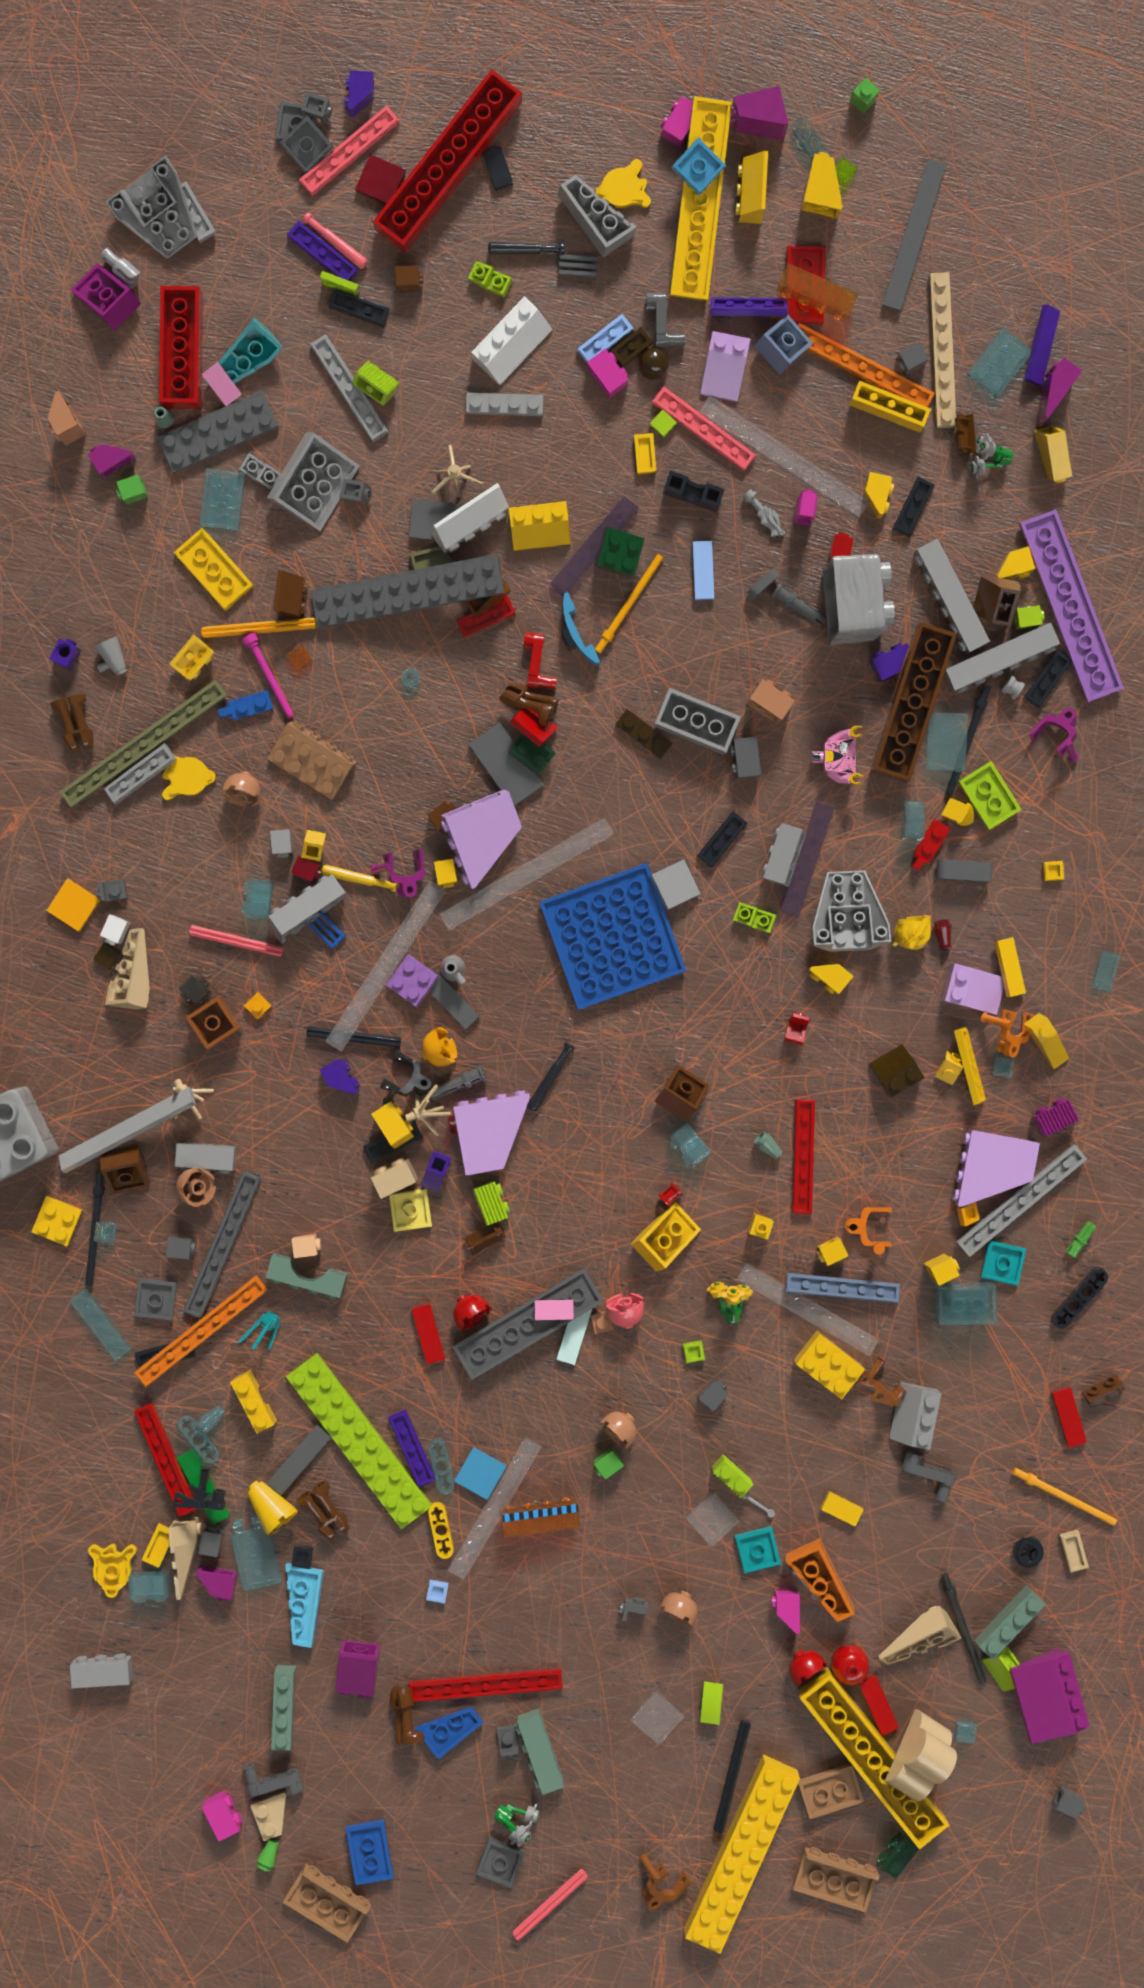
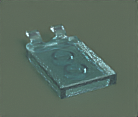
M256 1514L251 1518L253 1529L245 1530L241 1517L234 1519L233 1528L236 1533L231 1534L244 1591L282 1582L272 1535L267 1536Z

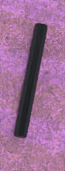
M310 1026L307 1027L306 1032L307 1037L395 1048L401 1046L400 1037Z

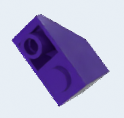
M350 71L349 78H346V91H349V97H345V110L349 111L350 117H355L374 99V75L372 71Z
M898 643L890 647L891 651L887 653L881 651L873 655L874 659L870 661V665L879 683L900 672L909 648L907 643L904 645Z
M340 1058L319 1069L328 1087L352 1094L360 1092L358 1080L356 1077L352 1078L349 1073L351 1067L347 1060L343 1061Z
M434 1150L420 1186L438 1193L452 1157Z

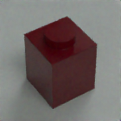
M298 855L291 873L314 883L315 880L318 881L320 879L322 870L320 869L321 865L301 858Z

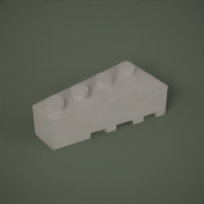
M574 175L560 185L559 198L602 257H605L634 237L637 227L625 220L619 211L616 212L610 207L604 198L601 199L596 195L595 191L577 175Z
M333 874L329 877L323 876L317 881V885L313 887L308 886L301 892L300 896L297 898L295 896L291 897L285 902V906L282 908L277 907L269 913L268 927L281 944L287 941L285 937L290 933L294 935L298 933L305 922H313L320 915V910L325 913L345 898L346 892Z

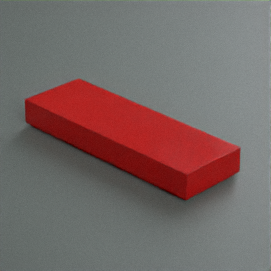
M507 596L481 616L475 618L473 613L456 619V622L465 638L516 615V612Z
M431 1304L413 1307L412 1313L426 1364L444 1360L445 1354Z
M1071 1387L1052 1391L1067 1447L1071 1448L1087 1443Z
M876 1674L867 1677L859 1685L883 1736L899 1729V1726Z

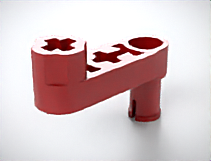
M525 632L523 649L532 650L527 687L536 689L542 687L556 690L557 678L540 676L541 674L539 673L545 634Z

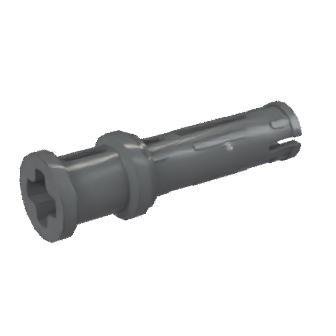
M781 582L771 595L772 598H777L784 603L786 608H793L818 625V627L826 619V616L799 599L796 592H791L783 587Z
M479 1065L477 1069L470 1072L465 1071L461 1074L462 1076L439 1085L431 1096L432 1100L434 1101L464 1087L471 1088L473 1084L482 1080L484 1082L487 1081L482 1066Z

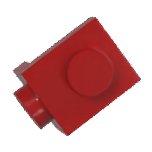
M792 1013L787 1023L784 1041L802 1046L810 1018L801 1013Z

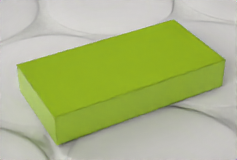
M322 271L320 275L322 285L333 289L336 288L355 296L359 295L360 289L358 284Z

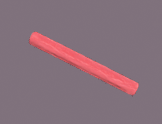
M194 925L189 930V935L279 957L283 953V947Z
M580 1869L514 1929L513 1936L516 1940L520 1941L588 1878L587 1873Z

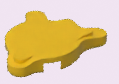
M639 159L633 160L628 167L616 168L608 172L595 192L596 195L601 199L604 198L607 202L614 205L615 208H627L631 205L647 208L651 204L650 197L645 193L647 180L637 177L642 169V162Z
M175 756L177 760L169 765L162 775L165 780H170L171 782L163 791L162 796L165 800H171L181 794L187 796L197 795L209 784L215 782L216 774L196 758H179Z
M93 1544L88 1548V1553L94 1561V1580L102 1586L107 1597H116L119 1590L130 1580L132 1575L131 1560L137 1552L135 1545H128L122 1552L117 1551L115 1544H110L106 1548Z

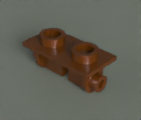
M973 413L965 416L964 414H957L954 420L958 433L957 450L959 455L964 456L977 452Z
M496 1222L463 1239L466 1242L467 1249L474 1255L505 1239L506 1236L500 1224Z
M1115 1374L1082 1391V1393L1087 1398L1089 1406L1096 1407L1106 1401L1105 1395H1108L1109 1399L1122 1394V1391L1125 1389L1123 1387L1124 1384Z

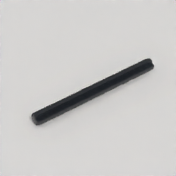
M747 1720L740 1721L714 1824V1831L717 1833H724L751 1727L750 1722Z

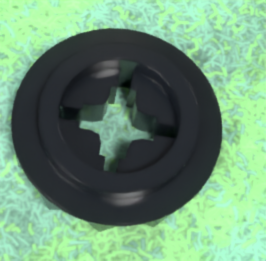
M1030 1536L1021 1537L1018 1542H1015L1014 1549H1012L1016 1562L1026 1568L1038 1565L1044 1555L1042 1544ZM1025 1545L1029 1549H1032V1551H1030L1031 1558H1029V1556H1027L1026 1554H1023V1552H1025Z

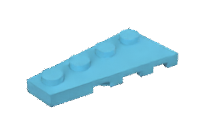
M287 1563L285 1566L288 1575L287 1588L289 1589L290 1597L289 1609H291L293 1645L312 1648L324 1570L292 1566V1564Z

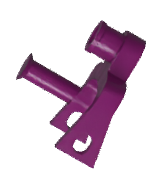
M1066 708L1058 717L1046 715L1029 733L1031 741L1035 742L1045 726L1053 725L1061 728L1069 737L1056 749L1058 756L1062 758L1068 752V760L1070 762L1078 760L1079 754L1073 746V741L1077 738L1074 728L1077 725V714L1074 709Z
M423 849L413 851L417 866V872L413 875L404 877L395 875L393 853L383 854L385 864H373L371 866V873L378 875L381 872H387L388 881L399 884L397 894L400 897H413L417 893L416 881L425 877Z

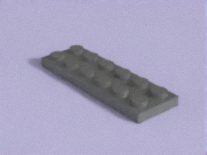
M262 390L157 438L173 473L176 474L277 429L279 426Z

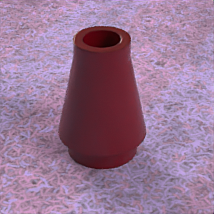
M949 919L934 922L933 930L940 948L951 947L952 924L949 923Z

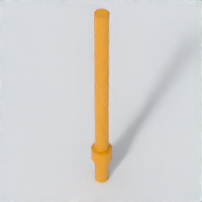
M656 555L608 630L605 629L601 635L602 639L595 648L597 653L601 654L608 642H611L614 638L615 631L664 559L661 555Z
M1016 1467L1012 1471V1474L1024 1480V1483L1030 1486L1034 1485L1112 1526L1117 1522V1519L1037 1479V1476L1030 1472L1027 1474Z

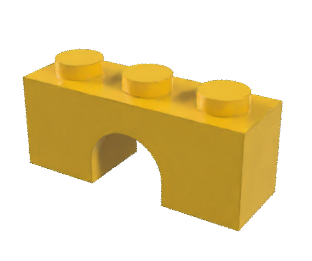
M249 1370L233 1378L230 1383L256 1434L273 1426L277 1419L269 1404H265L259 1393V1384L252 1371Z

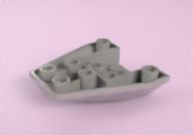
M166 156L153 164L149 171L128 187L118 191L105 201L120 222L167 259L198 237L178 173Z
M866 871L827 872L812 927L814 946L830 952L871 950L891 943L890 923Z

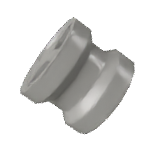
M1011 676L1001 692L1009 694L1015 700L1025 686V683L1018 682L1014 676Z

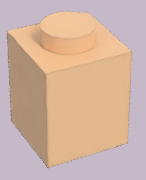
M317 1234L292 1238L294 1258L316 1256L319 1254L322 1246L321 1239H317Z

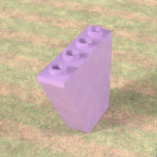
M505 789L441 815L443 819L441 826L444 832H447L449 835V839H447L451 850L454 849L456 854L454 857L455 863L458 868L461 867L463 873L461 874V879L464 885L472 889L478 885L522 828L510 793Z
M525 1090L514 1092V1096L509 1097L506 1094L495 1095V1099L488 1100L487 1097L477 1098L475 1103L470 1104L468 1100L457 1102L458 1106L453 1107L466 1176L504 1169L529 1102L530 1093H525Z
M968 1129V1133L964 1134L963 1144H965V1149L960 1155V1163L962 1165L961 1170L956 1175L958 1186L957 1190H954L952 1198L955 1201V1205L963 1207L1033 1181L1040 1143Z

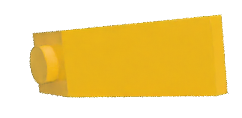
M1038 1013L1024 1023L1027 1031L1052 1069H1056L1069 1059L1058 1033L1047 1017Z

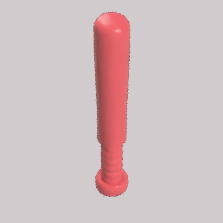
M311 213L305 214L302 219L304 224H309L318 231L321 237L358 268L363 269L367 265V259L328 228L315 221Z

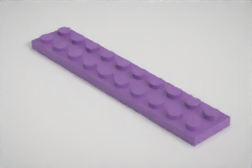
M1055 509L1021 522L1019 524L1027 547L1030 549L1035 569L1066 651L1071 659L1072 667L1086 703L1124 689L1057 510Z

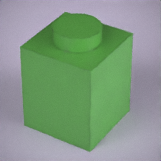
M865 78L852 92L850 102L864 114L877 100L880 90Z
M139 474L117 481V495L126 504L148 497L145 485Z
M610 1447L594 1459L595 1466L593 1469L599 1477L603 1476L606 1480L621 1469L624 1463L614 1448Z

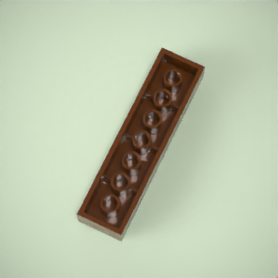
M922 622L916 626L870 772L904 783L911 780L956 639V633Z

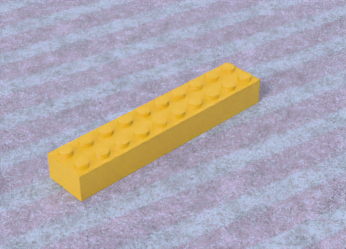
M828 1667L798 1690L802 1702L919 1850L950 1826L945 1815L929 1795L921 1801H915L885 1782L896 1753Z
M762 1755L684 1926L686 1939L721 1954L800 1780L797 1769Z

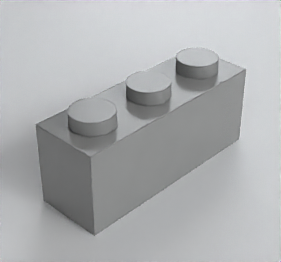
M781 823L780 828L778 827L775 832L776 840L774 846H771L769 850L770 858L768 864H765L763 868V878L765 880L789 887L807 832L803 829Z
M179 1142L176 1144L175 1167H180L182 1171L190 1168H202L211 1172V1169L219 1170L218 1173L230 1174V1171L236 1169L237 1146Z
M121 1653L114 1655V1657H107V1655H98L95 1658H87V1656L77 1657L70 1665L71 1688L129 1685L133 1679L132 1655L126 1656V1654Z

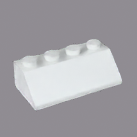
M524 296L471 352L472 360L501 385L553 329L539 309Z
M495 484L433 525L432 536L444 553L455 551L460 547L459 544L462 541H470L476 536V532L487 530L491 526V522L496 519L500 521L507 516L506 512L509 506L499 484Z

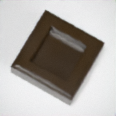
M103 943L93 960L110 970L120 956V953Z

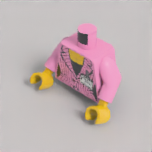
M853 726L851 729L839 731L827 739L826 743L822 746V751H812V763H822V771L826 772L827 776L837 783L862 785V783L856 782V779L863 777V775L856 773V738H853L863 736V734L857 735L856 730L862 728V726Z

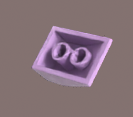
M712 332L700 395L734 402L738 401L750 338Z
M950 964L941 1001L997 1015L1004 989L1003 979L1001 976L974 968Z

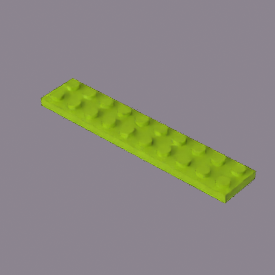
M318 1353L314 1354L286 1376L401 1529L432 1506L430 1500L420 1487L418 1488L417 1483Z

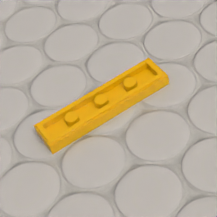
M966 1027L955 1030L954 1033L973 1105L984 1102L986 1098L968 1030Z

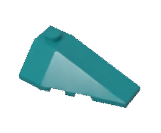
M254 317L218 363L235 384L270 363L283 346L270 330Z

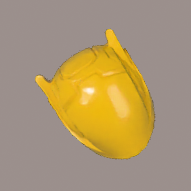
M931 916L906 917V919H898L892 946L896 947L899 945L910 950L923 948L931 937Z

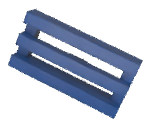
M320 910V916L340 935L337 938L318 918L314 920L335 941L333 944L311 922L305 923L333 950L346 935Z

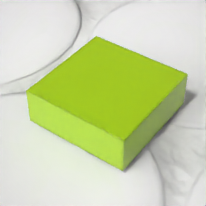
M664 410L650 422V426L663 438L677 424Z
M701 1340L683 1343L686 1364L705 1360Z

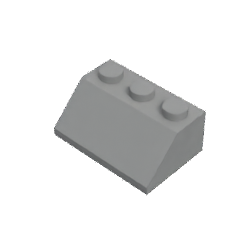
M900 1382L899 1385L907 1392L901 1398L902 1402L898 1407L895 1406L889 1439L912 1447L930 1450L942 1393L938 1389Z

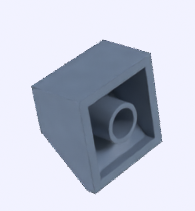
M787 314V316L767 331L754 347L780 375L813 342Z

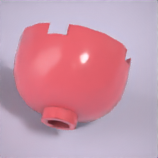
M629 1293L630 1297L622 1298L623 1294H618L609 1298L606 1301L608 1318L613 1324L629 1329L641 1321L644 1315L642 1296Z

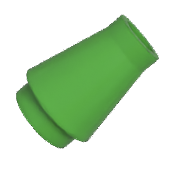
M273 1839L268 1840L257 1858L258 1863L256 1866L264 1871H271L275 1866L279 1842Z

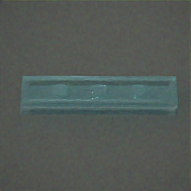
M87 1288L69 1300L115 1362L132 1349Z

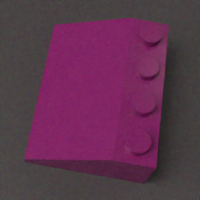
M1056 1648L1010 1668L1031 1744L1072 1735L1090 1727L1069 1652Z

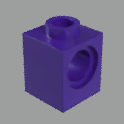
M59 638L49 659L71 670L81 650L76 647V642L68 638L65 641ZM69 648L70 654L67 657H63L62 651Z

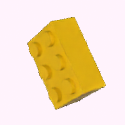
M819 1331L813 1334L794 1359L796 1365L841 1400L865 1370L860 1363Z

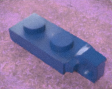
M266 690L231 700V702H227V707L218 709L221 718L230 716L231 720H239L273 710L274 708L269 691Z

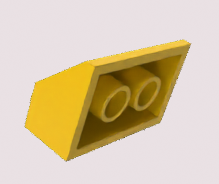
M768 151L743 157L742 165H738L737 177H741V183L737 184L736 196H740V202L736 203L735 215H739L738 223H762L766 204Z
M566 501L509 508L514 551L571 544Z

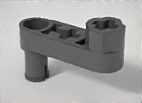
M666 292L646 293V311H655L656 348L685 346V333L668 334L666 332Z
M906 1450L901 1469L905 1472L940 1482L935 1498L941 1502H947L956 1474L922 1464V1454Z
M249 1763L242 1767L250 1797L286 1787L287 1793L291 1795L297 1794L304 1789L300 1772L297 1768L258 1779L254 1763Z

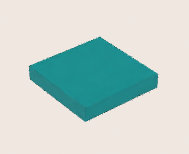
M992 1240L988 1241L980 1277L1018 1286L1027 1249Z
M772 1526L734 1535L744 1574L781 1565Z

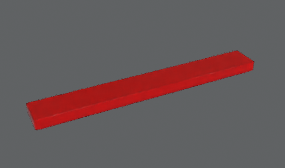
M561 1668L409 1681L408 1683L414 1702L563 1689Z

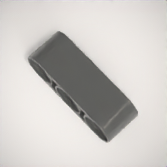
M940 859L937 860L936 879L991 883L993 863Z

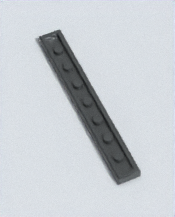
M927 159L882 307L897 312L901 311L946 167L945 163Z
M243 1170L183 1312L199 1319L202 1318L262 1177Z

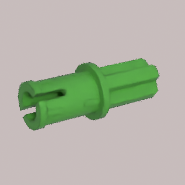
M1087 1222L1080 1233L1074 1235L1075 1238L1066 1249V1252L1076 1258L1085 1244H1088L1087 1240L1095 1231L1096 1226L1091 1222Z

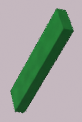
M194 1447L178 1456L177 1460L190 1484L199 1487L200 1466H204ZM208 1474L206 1491L213 1493V1490L217 1488ZM226 1505L224 1510L204 1509L212 1525L231 1515Z

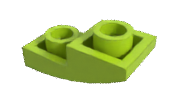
M478 261L475 262L468 276V279L473 283L504 298L513 282L511 277L494 271L493 267Z
M739 902L733 920L771 934L777 915Z
M704 1681L700 1723L720 1725L723 1684Z

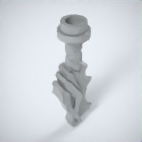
M751 489L743 495L744 502L751 503L758 511L757 516L761 519L760 524L770 529L771 537L785 535V532L780 528L781 524L775 510H771L766 505L762 506L755 498L757 493Z

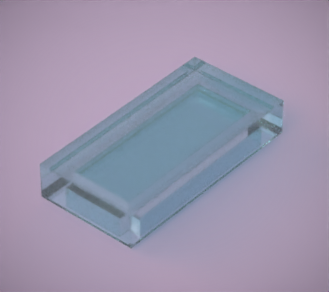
M1101 951L1091 985L1092 988L1111 992L1121 959L1120 955Z

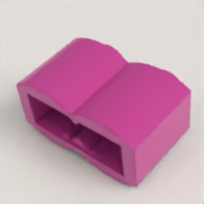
M803 490V492L799 493L793 520L795 524L812 525L813 520H815L818 495L815 494V491Z

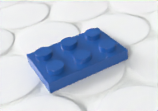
M384 1819L347 1825L346 1834L355 1885L394 1879Z

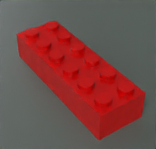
M160 286L159 403L165 409H202L203 293L199 286Z

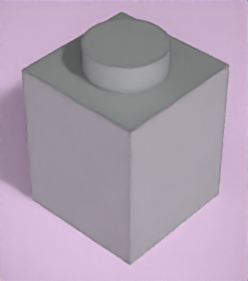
M290 829L270 831L273 855H277V858H288L289 854H294L292 831Z

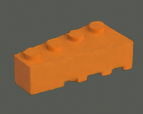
M820 1538L786 1553V1563L794 1569L798 1577L805 1582L809 1590L816 1595L821 1604L837 1622L855 1615L854 1605Z

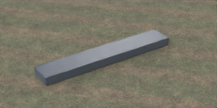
M786 1273L785 1292L899 1303L900 1284Z

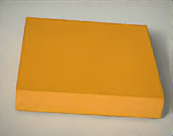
M67 878L46 911L80 932L101 899Z

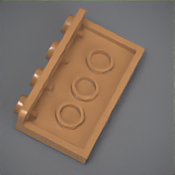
M298 721L287 723L267 759L333 800L350 770L356 764V761L353 760L354 757L349 753L340 752L333 743H326L319 734L307 731L302 723Z
M804 1847L792 1889L866 1913L875 1882L879 1880L880 1875L878 1870L870 1864H858L857 1861L850 1858L846 1860L834 1853H823L815 1847Z
M307 1864L304 1865L282 1902L347 1943L370 1909V1903L365 1897L357 1896L349 1887L341 1886L336 1883L333 1877L325 1876L320 1873L318 1868Z

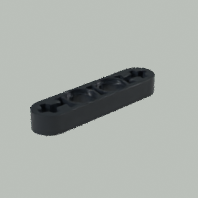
M1101 1268L1092 1269L1051 1316L1052 1324L1059 1329L1068 1327L1107 1283V1272ZM1096 1273L1101 1274V1277H1102V1280H1101V1281H1100V1280H1096V1281H1095V1279H1096L1095 1274H1096ZM1090 1280L1091 1282H1094L1093 1284H1095V1285H1097V1286L1094 1287L1093 1285H1091L1090 1283H1088V1281ZM1084 1286H1089L1091 1289V1293L1088 1296L1081 1294V1289ZM1076 1300L1078 1307L1072 1311L1069 1309L1068 1304L1070 1301ZM1063 1309H1065L1067 1312L1071 1314L1070 1317L1067 1314L1063 1317L1064 1323L1059 1322L1057 1324V1316L1062 1317L1065 1314V1312L1062 1311Z

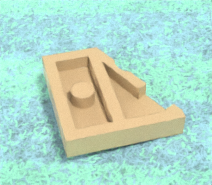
M286 1789L251 1802L250 1806L264 1841L282 1835L287 1795Z

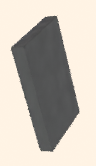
M413 499L409 538L436 541L432 536L433 525L464 504ZM464 540L460 544L466 545L467 542Z

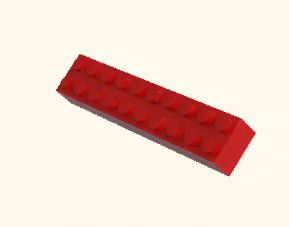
M491 69L374 219L375 231L403 253H406L522 104V92Z

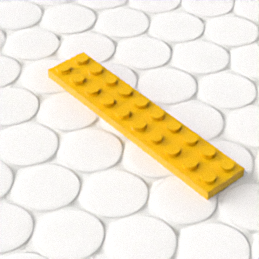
M698 96L693 97L687 149L699 138L725 164L731 116L730 105H732V102ZM724 169L700 196L683 181L669 296L708 301Z

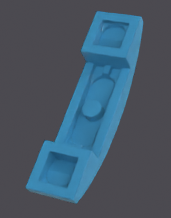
M566 592L563 599L566 628L570 632L578 651L589 662L598 666L600 665V660L593 645L584 646L570 616L576 613V609L568 592Z

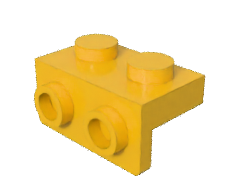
M193 634L169 664L191 681L192 678L196 679L199 676L201 667L204 664L207 665L212 660L214 651Z

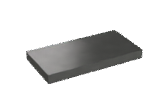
M500 722L469 743V746L499 789L509 791L514 806L544 786Z

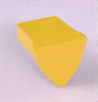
M952 798L949 799L941 814L943 817L961 826L970 825L974 821L972 805L969 803L964 804Z

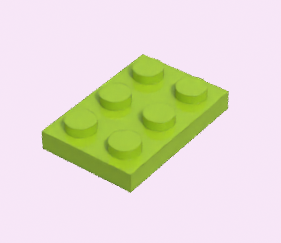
M992 761L958 781V784L987 830L992 829L1022 810Z

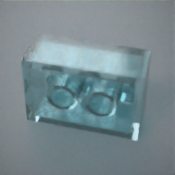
M944 1283L940 1286L934 1284L935 1322L939 1326L997 1324L996 1285L994 1283Z

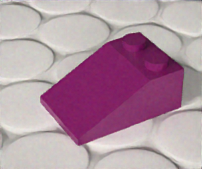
M98 263L71 289L72 293L114 331L141 305L129 287Z
M1064 357L1060 362L1055 361L1045 375L1047 380L1044 382L1037 419L1038 428L1050 417L1082 372L1080 368Z

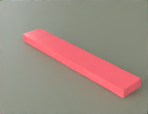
M386 105L303 175L299 182L311 196L315 195L399 124V119Z
M664 386L652 401L653 405L661 411L664 410L676 422L743 472L755 458L756 454Z

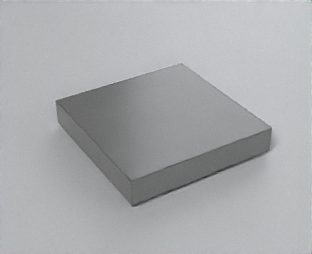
M681 860L650 875L666 910L700 894L685 860Z

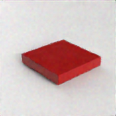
M522 709L510 721L514 727L539 747L558 728L551 720H549L546 727L540 725L539 715L528 709Z

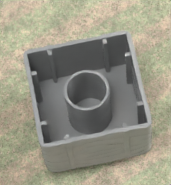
M878 554L834 556L823 570L829 645L874 641L882 632L888 631V625H894L893 601L884 602L883 596L885 586L891 585L890 562H881Z
M27 1086L11 1089L0 1094L1 1182L59 1152V1147Z

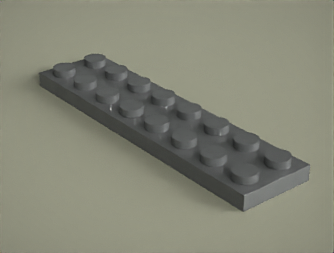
M586 1269L578 1271L453 1346L471 1380H474L574 1320H535L536 1300H574V1319L603 1303L604 1300Z

